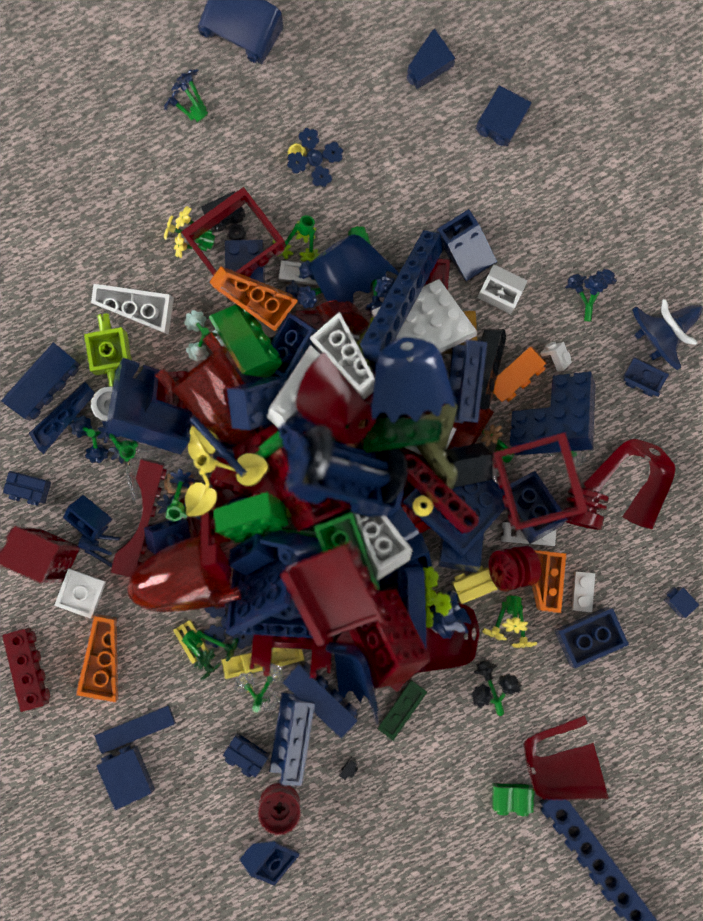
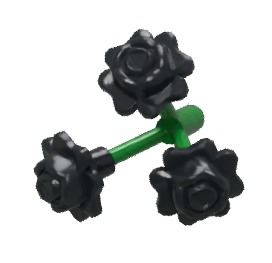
M489 660L481 661L476 664L477 670L474 673L484 676L489 686L481 684L479 687L474 688L471 694L473 705L481 709L491 702L495 706L497 715L502 716L505 713L502 705L505 695L520 693L522 685L515 675H501L498 684L502 687V694L498 697L492 683L493 677L491 674L497 665L492 664Z

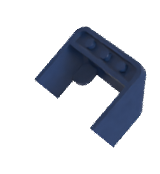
M272 531L260 539L261 544L278 547L279 559L286 565H292L323 552L318 538L288 531ZM292 596L289 607L272 615L284 620L303 618Z

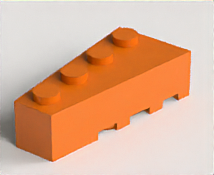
M220 266L209 281L216 290L274 331H276L298 301L288 292Z
M100 614L94 616L76 695L115 703L118 700L117 618Z

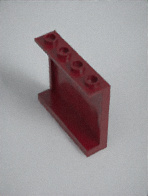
M351 541L289 565L281 573V577L317 646L324 644L330 636L379 619L380 623H382L387 614L386 605L378 597L377 587L374 583H371L368 569L365 565H362L359 559V552L356 547H353Z

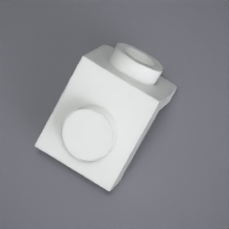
M556 342L548 343L540 353L541 357L551 355L557 372L564 371L572 363L571 355L567 351L564 342L557 344Z

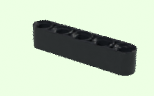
M485 329L483 331L481 342H487L479 410H488L491 404L506 343V332L504 329Z

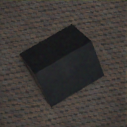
M482 442L444 450L449 464L452 463L458 472L454 488L493 479L492 454Z

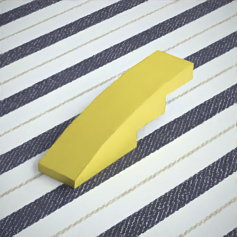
M273 648L271 669L304 661L302 649ZM252 652L233 656L228 662L226 658L221 659L225 679L263 671L265 668L255 664L254 669H250Z

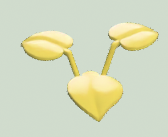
M192 426L189 433L188 452L194 460L195 466L201 469L200 474L203 476L206 485L203 483L191 485L186 492L185 504L186 515L200 516L210 511L217 500V492L209 488L210 483L206 473L212 472L216 466L232 471L235 470L231 466L215 461L214 458L209 456L216 449ZM210 431V432L215 436V438L218 440L216 434H214L212 431ZM244 454L237 461L247 473L243 477L237 473L236 477L245 486L255 485L267 472L268 463L256 454Z

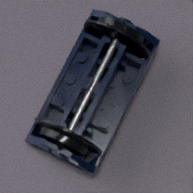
M317 425L308 433L291 429L282 437L283 447L288 450L290 465L286 488L288 492L293 493L300 500L319 504L326 497L351 502L352 513L367 517H390L399 510L403 497V488L408 475L404 453L399 448L383 450L379 455L371 452L366 453L365 450L334 442L331 431L325 425Z

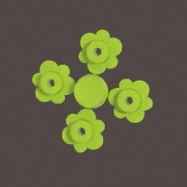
M433 567L423 568L426 587V627H432L433 613L430 612L428 606L434 604L437 613L447 616L452 605L450 604L448 594H436L432 589L437 586L439 574L434 571Z

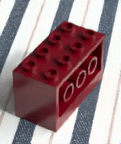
M282 447L267 458L268 469L275 477L276 487L282 493L284 505L289 509L292 523L297 527L298 532L351 508V502L326 497L319 504L300 500L293 493L288 492L286 488V480L290 470L288 450Z
M14 526L6 536L7 542L5 546L0 549V566L40 584L60 583L64 581L68 569L72 568L80 548L78 545L43 529Z
M396 589L378 592V597L385 603L387 608V614L382 623L377 619L348 630L355 646L362 651L367 659L375 690L408 681L431 660Z

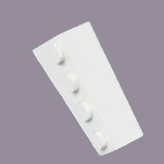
M99 284L93 285L91 303L169 335L174 297L171 295Z
M339 312L313 334L310 339L321 354L325 352L356 392L365 399L374 391L375 378Z
M311 345L268 412L267 418L278 428L281 424L293 419L299 413L295 403L297 390L308 367L320 356Z
M353 513L377 580L410 560L412 549L386 516L367 517Z

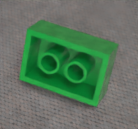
M268 492L213 510L216 532L235 543H241L246 538L256 534L262 536L268 531H279L282 527L288 525L284 502Z

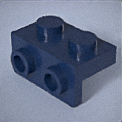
M633 357L623 375V380L626 381L625 384L633 389L638 387L643 390L644 394L653 397V395L659 397L660 389L669 373Z

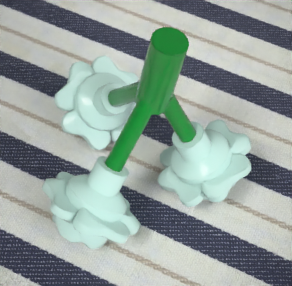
M192 310L191 313L186 314L184 324L188 330L198 332L200 329L202 337L200 342L190 343L186 348V352L189 354V358L196 362L200 360L205 361L209 355L206 346L203 345L206 337L212 336V342L216 343L217 347L226 346L216 329L209 332L208 328L204 327L207 318L203 316V312Z

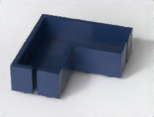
M123 358L115 371L105 432L181 455L190 442L189 433L192 424L190 419L192 418L193 411L156 400L160 370L143 365L137 377L133 378L140 363Z
M592 372L574 373L573 377L570 374L553 375L551 407L512 411L511 448L565 433L570 451L593 450L596 384ZM559 441L514 454L517 456L562 451Z

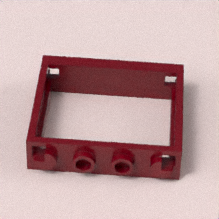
M244 187L181 231L186 241L212 276L217 271L194 240L245 203L276 243L236 272L250 277L255 269L264 267L270 258L274 255L279 256L285 250V240Z
M565 433L494 452L495 457H492L494 469L498 468L499 470L498 484L500 488H504L503 502L505 508L509 507L511 515H508L511 527L515 526V530L588 512ZM559 441L577 507L520 521L502 457Z

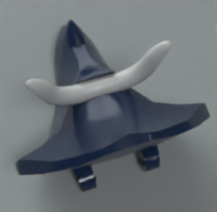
M663 299L661 306L662 315L649 316L638 307H634L632 311L641 327L634 335L638 340L645 335L657 350L651 353V359L655 360L662 356L673 368L679 370L681 364L677 356L678 346L681 341L697 345V341L687 336L686 333L700 318L703 307L701 305H690L670 313L668 303Z

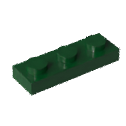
M410 680L377 729L394 741L427 694V691Z

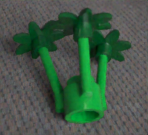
M190 630L186 633L182 642L195 654L198 661L193 667H198L199 670L204 667L207 672L200 680L206 679L221 666L220 662L214 667L210 664V660L216 656L213 654L214 649H211L209 652L207 650L201 652L198 649L203 643L201 638L223 647L228 652L225 656L227 662L234 655V650L238 647L239 638L234 639L231 645L205 635L200 630L197 632Z

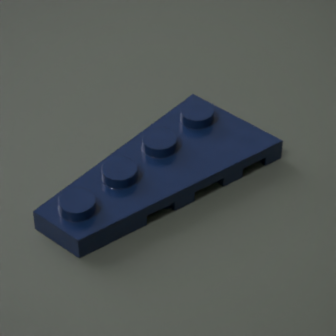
M86 382L82 383L29 432L36 447L43 454L94 396L95 392Z

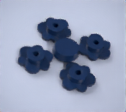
M305 128L303 132L299 133L298 139L302 141V147H307L311 151L308 152L307 158L302 156L300 152L296 154L290 153L287 166L291 168L294 174L305 171L307 163L316 167L315 171L311 173L312 182L315 186L326 187L327 183L332 181V176L329 174L328 168L323 169L319 165L323 162V157L328 159L329 163L340 162L343 149L339 147L337 142H331V144L324 146L325 150L323 153L315 150L316 144L319 143L318 132L315 129Z
M216 596L214 599H208L205 612L210 613L212 618L217 616L223 617L221 620L222 627L212 625L210 629L204 631V634L224 642L226 638L223 634L226 630L228 614L225 615L227 603L223 602L221 596ZM235 634L232 640L239 638L237 646L243 649L245 646L252 645L251 640H253L254 635ZM208 640L205 641L207 645H212L214 648L219 647Z

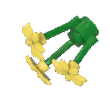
M188 206L184 208L183 212L180 211V217L176 219V226L171 224L173 216H170L164 234V239L166 240L169 232L179 233L178 237H175L176 245L174 249L176 250V257L182 258V251L192 249L189 244L184 242V238L181 236V231L183 230L178 229L180 226L183 227L185 223H194L188 215L192 210ZM208 230L196 239V243L199 244L198 247L201 250L207 251V249L213 247L215 236L212 234V231Z
M515 595L507 596L506 602H502L495 627L493 626L491 631L484 628L483 633L490 637H495L497 640H507L503 634L499 633L501 621L505 610H507V613L512 614L513 618L507 619V623H502V626L506 628L507 632L512 630L517 634L519 631L521 632L520 642L511 645L514 648L537 645V642H528L527 637H525V631L527 630L525 626L528 622H524L522 598Z

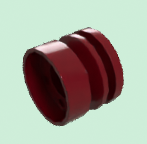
M569 488L568 494L574 496L573 489ZM581 488L588 512L566 517V523L594 530H602L605 517L597 514V510H607V507L599 504V502L608 503L609 497L592 489ZM566 498L567 502L574 505L573 508L577 507L575 498Z
M519 545L510 549L497 550L489 558V574L494 585L500 591L507 592L520 587L531 586L540 579L541 563L537 553L529 545Z
M273 783L266 787L259 799L258 818L260 824L268 833L274 835H285L291 832L298 825L301 816L300 797L291 785ZM278 802L282 803L281 809L277 808Z

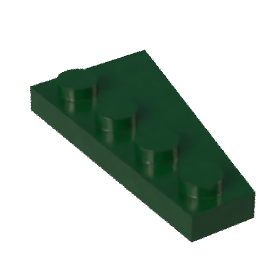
M376 417L375 424L366 434L363 449L366 453L440 442L443 425L440 420L419 419L415 422L413 419L398 418L395 423H392L389 418Z

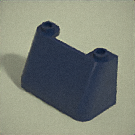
M207 0L198 23L199 33L203 37L212 38L216 34L245 49L248 60L260 64L264 63L284 28L281 11L275 5L265 0Z

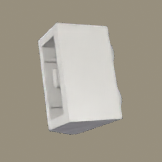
M493 265L477 298L511 314L525 288L527 280Z

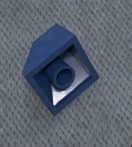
M273 841L252 844L239 860L251 877L275 886L300 854L289 847Z

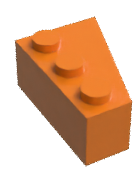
M530 346L497 376L493 393L501 402L505 400L510 402L517 395L515 393L516 390L520 387L524 389L531 383L529 379L532 376L536 375L538 377L546 370L544 367L547 364L546 360L541 357L533 346Z
M535 550L541 563L540 579L536 584L531 585L536 608L541 611L561 613L566 554Z

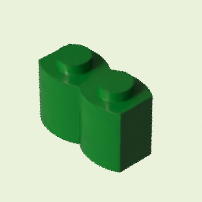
M493 783V811L497 812L498 815H509V812H516L518 816H528L529 813H534L533 786L529 784Z

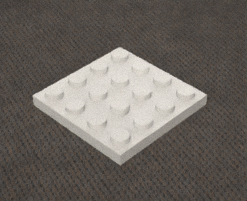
M440 279L422 288L394 341L402 337L422 339L432 342L442 353L477 336V331ZM380 307L372 310V316L374 318ZM405 342L400 347L403 350H410L413 348V344ZM407 357V360L409 362L413 361L414 357Z

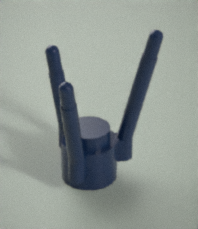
M82 535L78 547L112 568L113 563L94 551L97 550L107 555H111L112 552L99 547L97 539L91 542ZM101 535L97 539L119 541L121 538Z

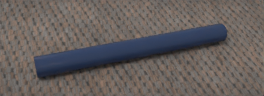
M196 416L190 419L192 425L229 465L243 477L247 471Z

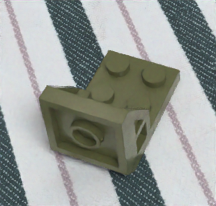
M456 403L455 407H451L450 404L443 406L439 417L430 413L422 418L440 420L443 425L440 442L415 445L434 474L451 490L454 489L458 472L455 466L447 461L444 449L454 425L458 409Z

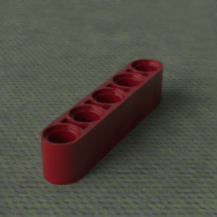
M412 454L406 455V463H411L414 469L407 468L408 475L406 480L423 496L428 497L432 501L433 506L462 533L471 532L478 524L477 514L418 457ZM419 477H425L428 483L421 482ZM434 491H440L442 493V497H437L434 494ZM453 504L457 511H451L448 505ZM463 518L469 519L471 526L466 525Z

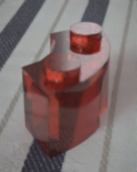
M332 300L315 307L325 324L340 312L349 331L353 334L369 325L357 306L349 301L338 302L337 300Z

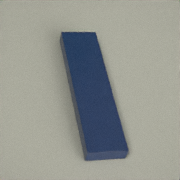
M167 705L94 736L99 750L103 754L175 725L176 722L170 706Z

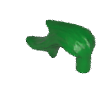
M276 432L265 441L255 454L266 460L273 452L282 448L283 440L279 436L280 432Z

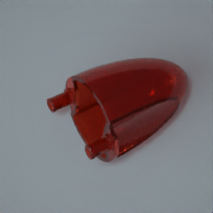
M211 332L202 339L213 354L176 382L165 368L155 374V376L165 387L164 391L167 396L174 392L193 415L208 430L216 434L218 440L228 445L236 446L259 433L260 427L251 430L232 428L227 389L242 385L244 382L225 355L229 349L222 346Z
M218 533V547L222 550L220 544L231 542V540ZM201 535L173 544L152 555L134 571L127 584V593L130 600L137 606L152 612L189 611L213 606L224 608L226 603L241 599L239 588L234 587L231 589L230 577L228 586H223L201 567Z

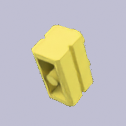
M480 566L477 573L473 572L467 576L465 573L459 574L454 577L455 581L451 582L454 591L458 595L460 604L497 590V587L491 580L489 568H483V566Z

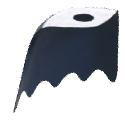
M356 234L332 244L310 264L312 274L335 315L339 313L340 302L353 305V294L357 291L370 293L371 282L375 279L382 280V276H386L387 271L396 275L399 274L372 245Z
M402 337L381 351L375 373L372 401L373 419L379 413L385 412L392 423H395L401 414H407L413 421L417 422L426 410H430L436 417H439L444 403L455 407V400L440 351L432 342L412 337ZM405 342L413 344V348L410 350H403L400 346ZM407 357H414L413 361L409 362L407 360Z
M329 642L326 646V651L334 653L339 692L345 698L346 694L352 691L360 703L363 696H365L369 700L376 723L378 724L379 707L365 655L355 645Z

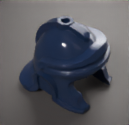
M452 590L447 592L450 597V604L452 605L447 616L437 613L435 605L430 608V612L433 613V626L430 628L445 639L452 638L455 630L468 633L469 631L463 623L471 624L469 614L464 608L459 606L457 603L458 595Z

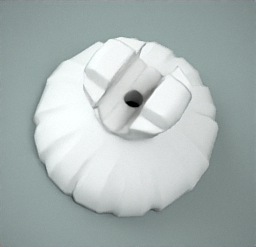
M113 386L99 389L91 400V408L94 415L102 421H107Z

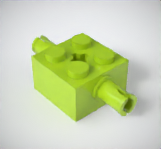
M104 313L103 316L101 314L97 315L100 331L84 334L90 372L96 376L107 374L109 387H111L114 383L115 371L123 358L132 360L127 332L122 327L111 329L110 316Z

